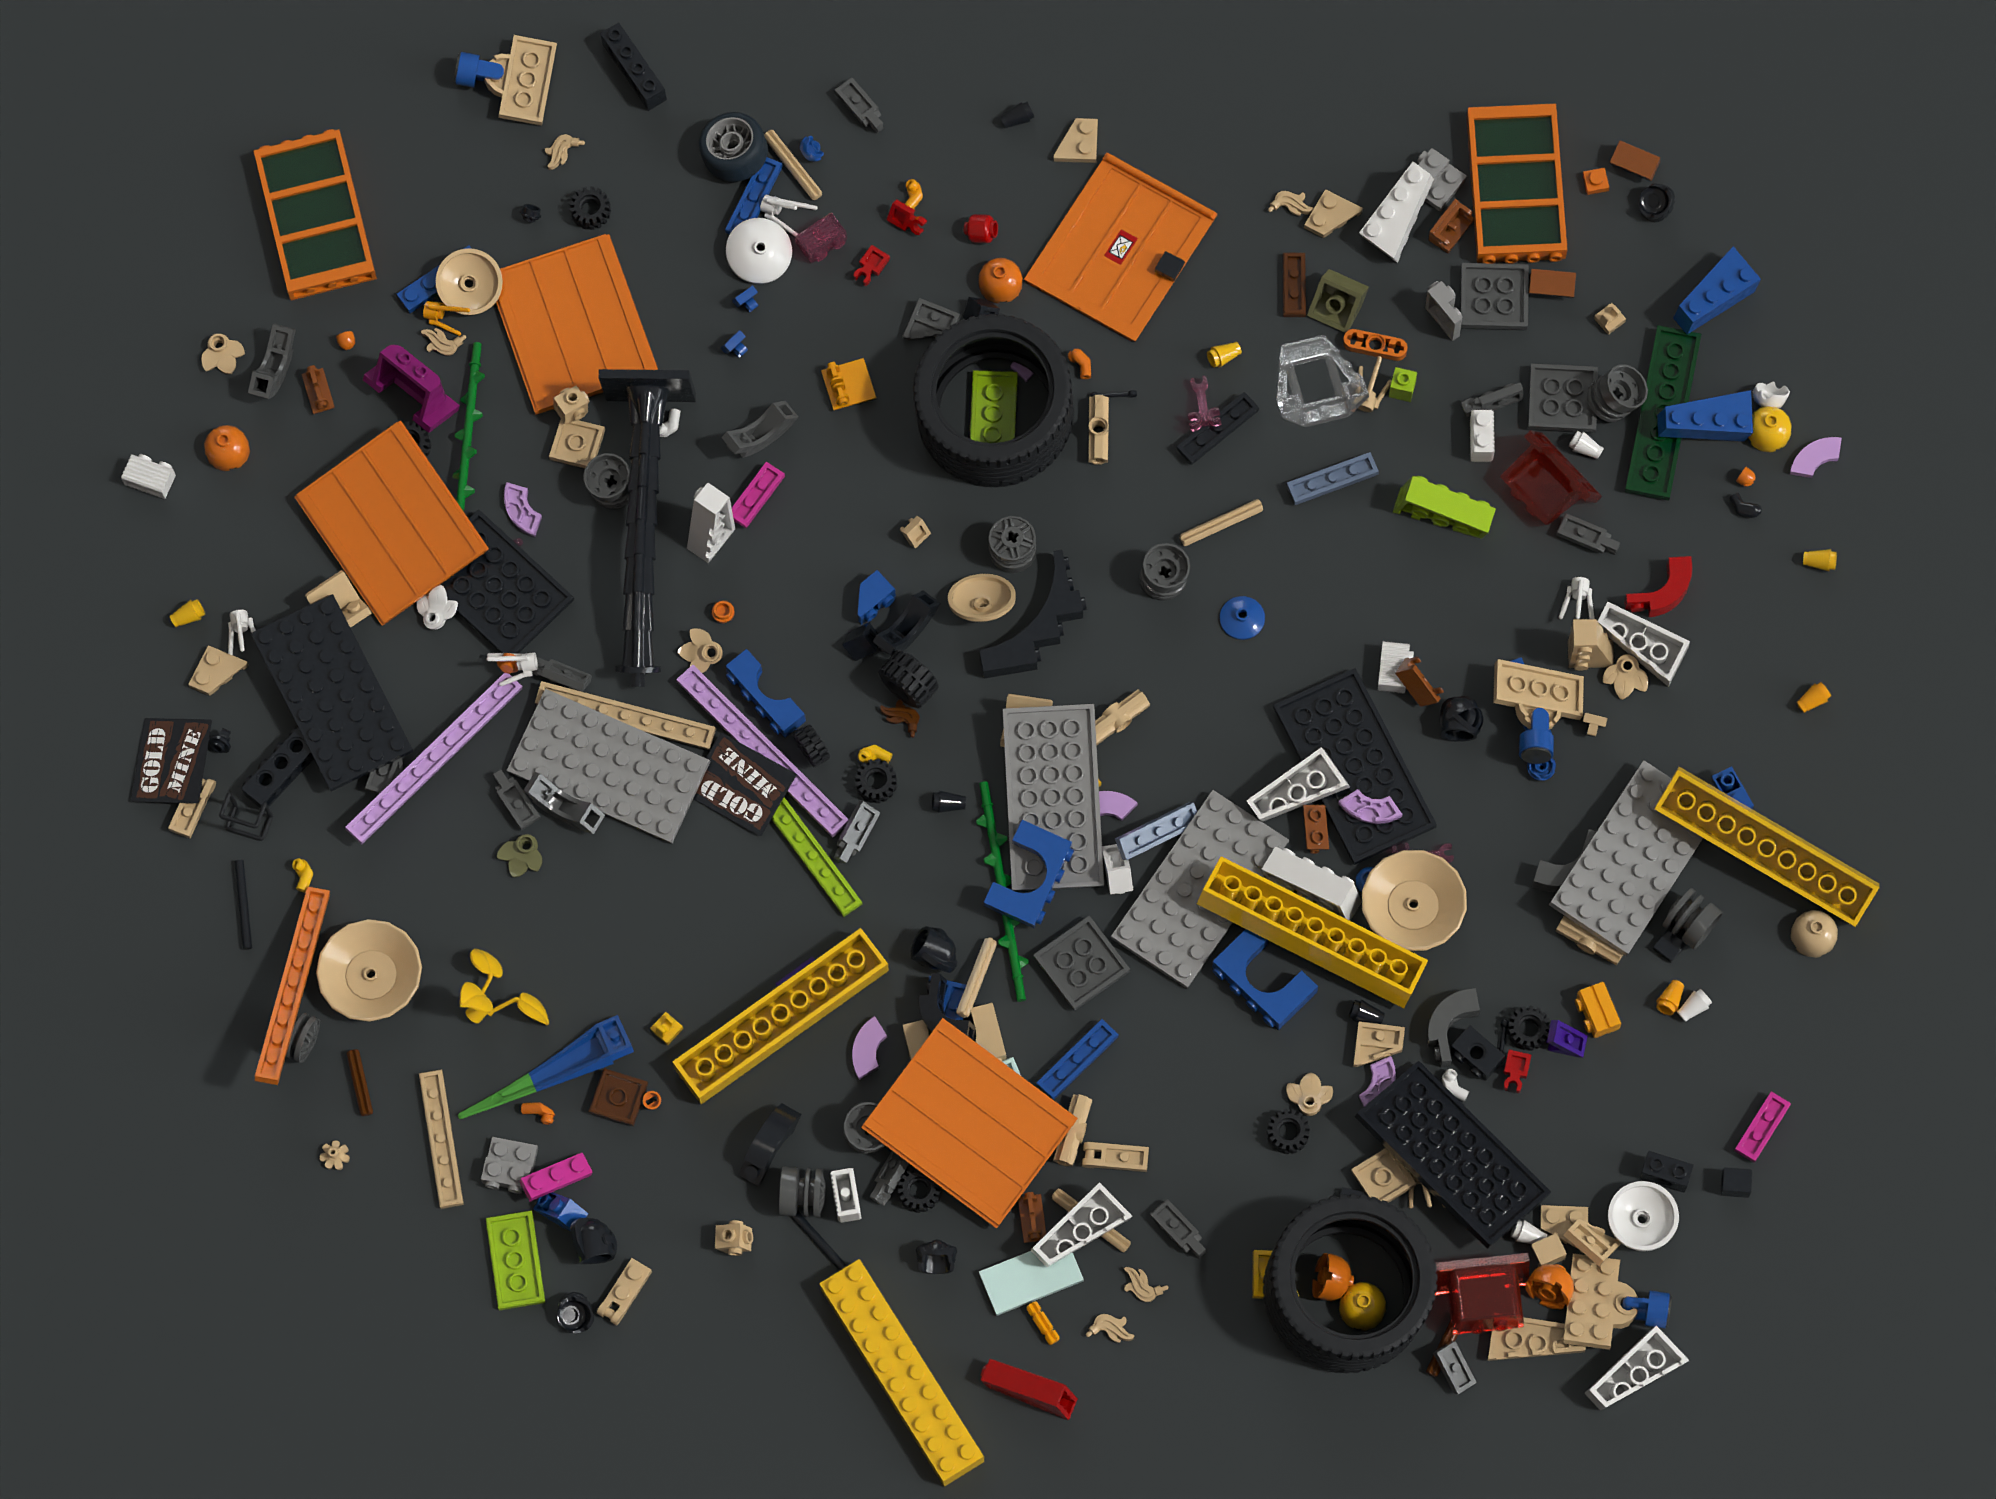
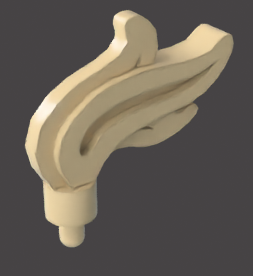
M567 134L559 136L550 148H545L546 154L552 155L548 169L553 170L557 168L560 162L563 165L568 158V148L584 145L585 141L573 138Z
M1281 191L1277 193L1275 200L1270 203L1268 211L1271 212L1277 210L1280 206H1286L1292 214L1301 216V214H1311L1314 208L1308 207L1303 203L1305 199L1303 192L1297 195L1289 191Z
M437 328L434 329L435 332L428 329L421 331L422 335L429 338L432 342L427 345V351L435 350L445 356L453 355L457 348L463 344L462 341L466 339V335H463L460 338L456 337L454 340H447L444 332Z
M1124 1268V1271L1129 1274L1132 1283H1128L1125 1286V1291H1132L1141 1301L1151 1302L1156 1296L1162 1295L1163 1291L1168 1290L1167 1285L1163 1287L1160 1285L1156 1287L1149 1286L1147 1275L1143 1270H1138L1139 1276L1133 1268Z
M1108 1314L1097 1316L1094 1324L1088 1328L1089 1331L1086 1333V1337H1090L1092 1334L1096 1335L1099 1331H1106L1108 1337L1117 1343H1120L1121 1340L1132 1341L1134 1339V1335L1129 1334L1123 1328L1126 1324L1125 1317L1117 1319Z

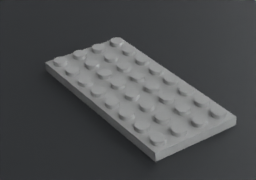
M545 689L507 771L527 781L531 779L534 772L540 773L566 794L578 800L592 803L603 814L672 844L711 761Z
M1094 704L1003 709L1012 890H1036L1043 884L1047 874L1045 864L1041 858L1012 844L1021 820L1072 842L1071 849H1074L1070 862H1064L1062 867L1065 870L1060 883L1055 882L1053 889L1104 887Z
M1644 760L1549 903L1551 907L1624 956L1629 954L1703 839V837L1654 809L1671 778Z
M1212 790L1113 932L1111 939L1188 989L1233 924V922L1197 905L1201 892L1219 858L1222 856L1265 877L1262 868L1273 849L1278 847L1283 850L1289 843V839Z

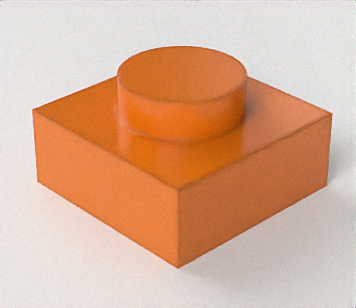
M1605 168L1583 171L1582 176L1587 195L1609 191Z

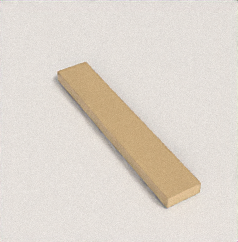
M441 1069L419 1073L440 1208L464 1205L443 1071Z

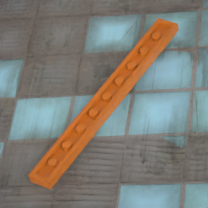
M307 886L255 1073V1081L274 1085L279 1083L329 901V890Z

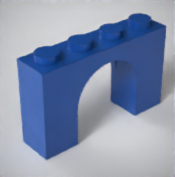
M1021 820L1012 844L1041 858L1046 867V878L1038 889L1029 893H1018L993 882L984 900V906L1031 928H1035L1036 923L1041 924L1046 912L1042 910L1046 903H1051L1055 891L1052 890L1055 882L1060 883L1065 872L1062 869L1064 862H1070L1074 849H1071V841Z
M1245 929L1213 960V973L1220 980L1225 979L1230 984V989L1237 996L1241 994L1247 1000L1246 1004L1254 1012L1258 1010L1264 1016L1262 1019L1271 1028L1274 1026L1279 1030L1317 993L1318 985L1301 970L1279 991L1265 993L1255 989L1246 977V968L1268 945V940Z

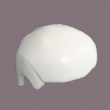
M1775 382L1769 384L1757 383L1753 390V398L1761 407L1781 408L1786 402L1790 391L1787 386H1783L1780 389L1777 388Z

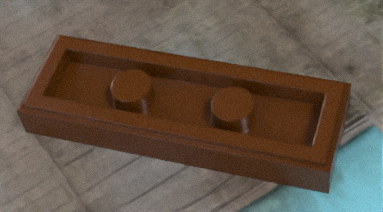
M1283 253V317H1306L1305 253Z

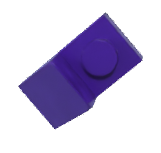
M1551 1020L1547 1043H1549L1548 1050L1583 1058L1588 1035L1559 1020Z

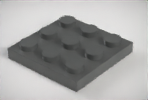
M1462 263L1461 328L1527 330L1529 265Z
M1531 363L1528 429L1596 433L1597 415L1591 409L1587 395L1588 388L1592 382L1598 379V367Z
M1090 916L1033 955L1034 959L1074 1011L1130 972L1128 965Z

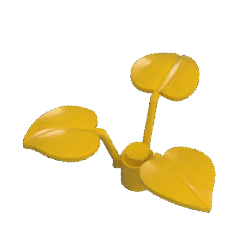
M474 948L470 952V959L473 965L488 976L482 990L471 982H465L461 987L460 1007L468 1008L465 1013L472 1022L480 1023L487 1014L492 1016L496 1011L516 1002L518 1008L524 1014L547 1026L549 1025V1019L542 1003L527 993H521L519 997H514L493 1008L492 1002L484 993L493 976L497 978L502 976V967L495 957L483 950Z

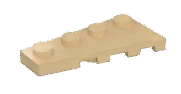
M1494 1313L1488 1361L1585 1352L1586 1346L1563 1343L1564 1323Z

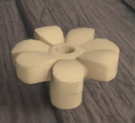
M333 1141L332 1146L325 1144L322 1147L325 1153L320 1154V1160L325 1162V1168L332 1169L334 1165L337 1170L343 1169L342 1162H349L350 1157L346 1155L349 1149L346 1145L340 1147L339 1141Z

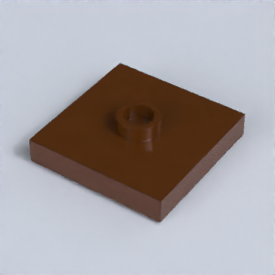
M604 1068L589 1113L634 1127L648 1082Z

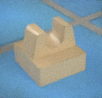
M1613 303L1594 316L1595 321L1608 335L1626 322V318Z
M918 516L914 519L910 518L908 520L910 523L905 528H900L908 543L915 549L931 534L923 519Z
M1585 713L1583 722L1589 723L1587 735L1596 737L1598 726L1605 727L1607 718Z

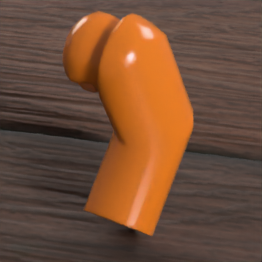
M1075 348L1073 351H1069V361L1077 362L1080 365V378L1090 379V358L1081 349Z
M540 1102L522 1103L521 1105L522 1114H538L542 1116L541 1122L543 1124L550 1125L553 1123L555 1113L546 1105Z

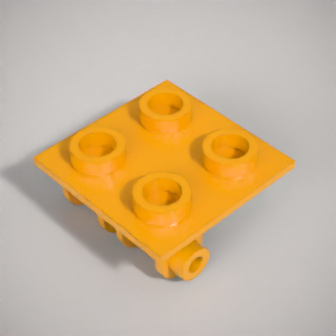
M864 358L841 365H836V362H830L827 364L826 369L821 370L833 410L876 399Z

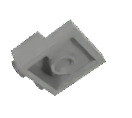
M1431 148L1429 152L1423 151L1417 162L1434 179L1425 202L1441 212L1466 181L1467 176L1450 165L1449 159Z
M1436 281L1428 288L1425 309L1453 341L1460 336L1462 315L1454 307L1456 295L1450 286H1446L1442 281Z
M492 1137L488 1157L485 1159L481 1176L482 1183L490 1189L497 1190L499 1187L508 1188L509 1192L521 1194L524 1190L519 1181L522 1177L533 1173L538 1145Z

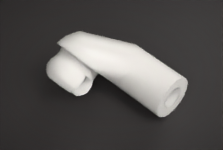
M670 409L668 421L660 426V437H667L677 431L680 410Z
M1447 1069L1442 1076L1443 1085L1457 1099L1465 1102L1469 1091L1458 1086L1457 1072L1453 1069Z

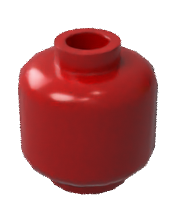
M974 214L970 216L968 222H965L964 234L968 235L972 243H990L997 237L998 223L991 215Z

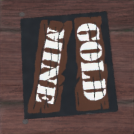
M144 719L131 797L132 802L199 803L212 725L211 719Z
M720 733L706 757L711 762L693 799L762 836L797 774L726 734Z

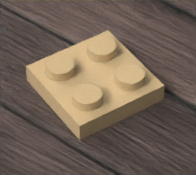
M561 419L549 459L586 468L588 463L598 455L605 427L579 420H573L565 425Z
M1386 1148L1351 1169L1352 1174L1366 1195L1370 1198L1376 1197L1380 1201L1384 1200L1389 1203L1416 1186V1182L1408 1170Z

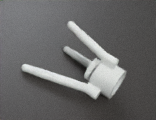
M767 194L760 205V211L765 212V218L776 222L795 237H798V233L774 215H779L782 207L796 210L797 207L812 210L818 209L815 205L785 200Z
M1575 577L1572 579L1571 586L1567 587V594L1559 614V619H1563L1571 595L1577 600L1576 619L1580 618L1582 600L1586 599V597L1589 619H1595L1592 589L1589 588L1590 581L1587 578Z
M235 610L230 613V622H228V654L233 655L234 631L238 633L240 651L242 652L244 651L243 632L247 631L248 627L251 633L256 631L253 618H248L247 611Z
M535 652L514 654L515 656H502L504 653L487 654V661H517L518 670H523V673L500 682L499 686L532 676V671L538 669Z

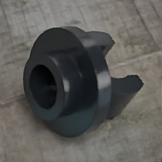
M222 728L219 735H212L210 737L209 743L215 752H229L231 749L229 744L231 731Z

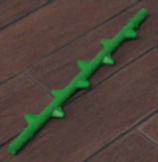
M479 342L473 343L472 357L469 363L468 393L461 398V402L466 404L464 428L455 433V438L462 441L460 468L453 473L452 477L458 480L456 501L463 511L465 508V498L475 493V489L467 485L469 460L477 453V450L471 447L473 423L483 417V413L475 409L477 385L485 377V374L479 372L482 344Z
M986 781L980 782L981 807L984 810V815L978 818L976 823L987 828L991 854L983 860L985 864L994 867L996 883L1007 887L1012 883L1011 876L1004 874L999 848L1007 841V836L997 833L992 808L994 805L991 802L989 785ZM1002 914L1005 936L998 940V945L1008 949L1013 975L1011 978L1014 981L1017 1002H1022L1026 1000L1023 985L1024 976L1021 973V968L1028 964V959L1018 955L1014 928L1020 922Z

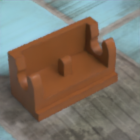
M1619 141L1610 164L1652 181L1660 164V157Z
M1455 199L1430 230L1429 241L1449 253L1473 223L1474 218L1471 216L1473 212Z
M1531 269L1529 294L1574 298L1576 273Z
M1419 657L1405 658L1395 672L1397 677L1420 707L1438 703L1441 698L1437 694L1443 693V689L1441 687L1433 688L1415 665V663L1421 662Z

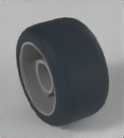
M728 112L713 118L704 127L699 139L700 154L707 169L715 177L728 182L743 181L755 175L764 165L768 154L767 141L760 125L751 116L739 112Z

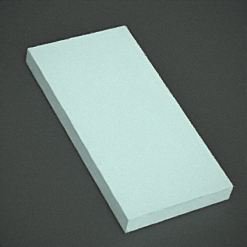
M1029 1251L979 1271L996 1316L1084 1281L1073 1253L1046 1267Z

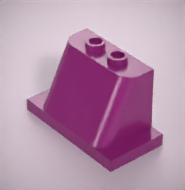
M389 345L379 354L377 365L364 374L363 381L378 393L382 392L392 383H395L422 404V408L414 414L413 421L428 433L459 410L460 405L445 394L439 376L399 345Z

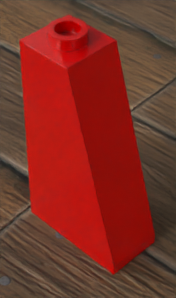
M989 1359L988 1364L983 1367L981 1372V1381L988 1388L1066 1420L1070 1419L1078 1400L1065 1384L993 1359Z

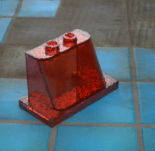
M1530 430L1524 436L1531 445L1500 476L1512 489L1510 493L1518 501L1522 500L1527 505L1525 509L1533 517L1537 516L1545 525L1552 523L1581 498L1584 501L1597 503L1603 497L1541 432Z
M1528 1253L1436 1263L1437 1291L1435 1295L1447 1294L1453 1335L1465 1333L1479 1334L1484 1331H1505L1506 1329L1524 1327L1520 1286H1525L1529 1278L1530 1261Z

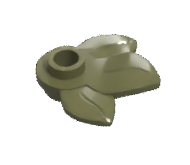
M529 834L521 835L516 841L506 842L497 853V859L509 861V871L514 878L523 875L528 868L538 872L542 865V855L537 850V840ZM529 843L531 847L527 850L523 849V845Z

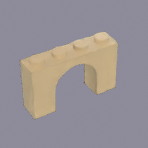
M993 1003L973 1007L971 1017L973 1025L976 1027V1043L1003 1062L1007 1059ZM923 1020L903 1025V1032L911 1060L929 1037L927 1026Z

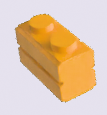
M1604 982L1586 987L1577 992L1575 1004L1578 1011H1583L1586 1020H1583L1587 1033L1592 1032L1593 1037L1597 1038L1620 1029L1621 1021Z

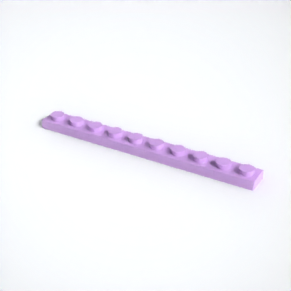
M694 665L676 679L677 683L733 739L797 774L787 793L832 838L846 826L849 819Z
M504 673L345 827V830L362 845L517 695L523 686L517 681L499 686L500 682L512 677L509 673Z

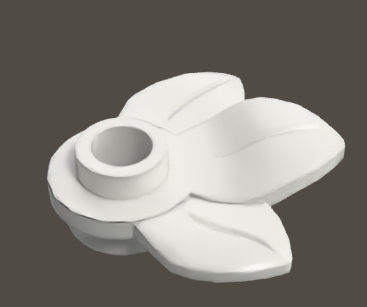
M442 585L433 588L428 596L425 595L417 601V610L424 616L423 622L425 626L431 630L441 628L445 624V620L455 615L458 607L457 601L447 600V593Z

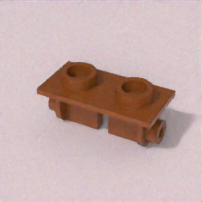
M314 365L307 367V371L302 374L313 414L335 408L324 369H317Z
M1303 805L1307 849L1312 854L1319 853V850H1329L1325 805Z
M1034 1192L1025 1193V1196L1018 1199L1024 1243L1040 1241L1046 1235L1041 1194L1034 1195Z

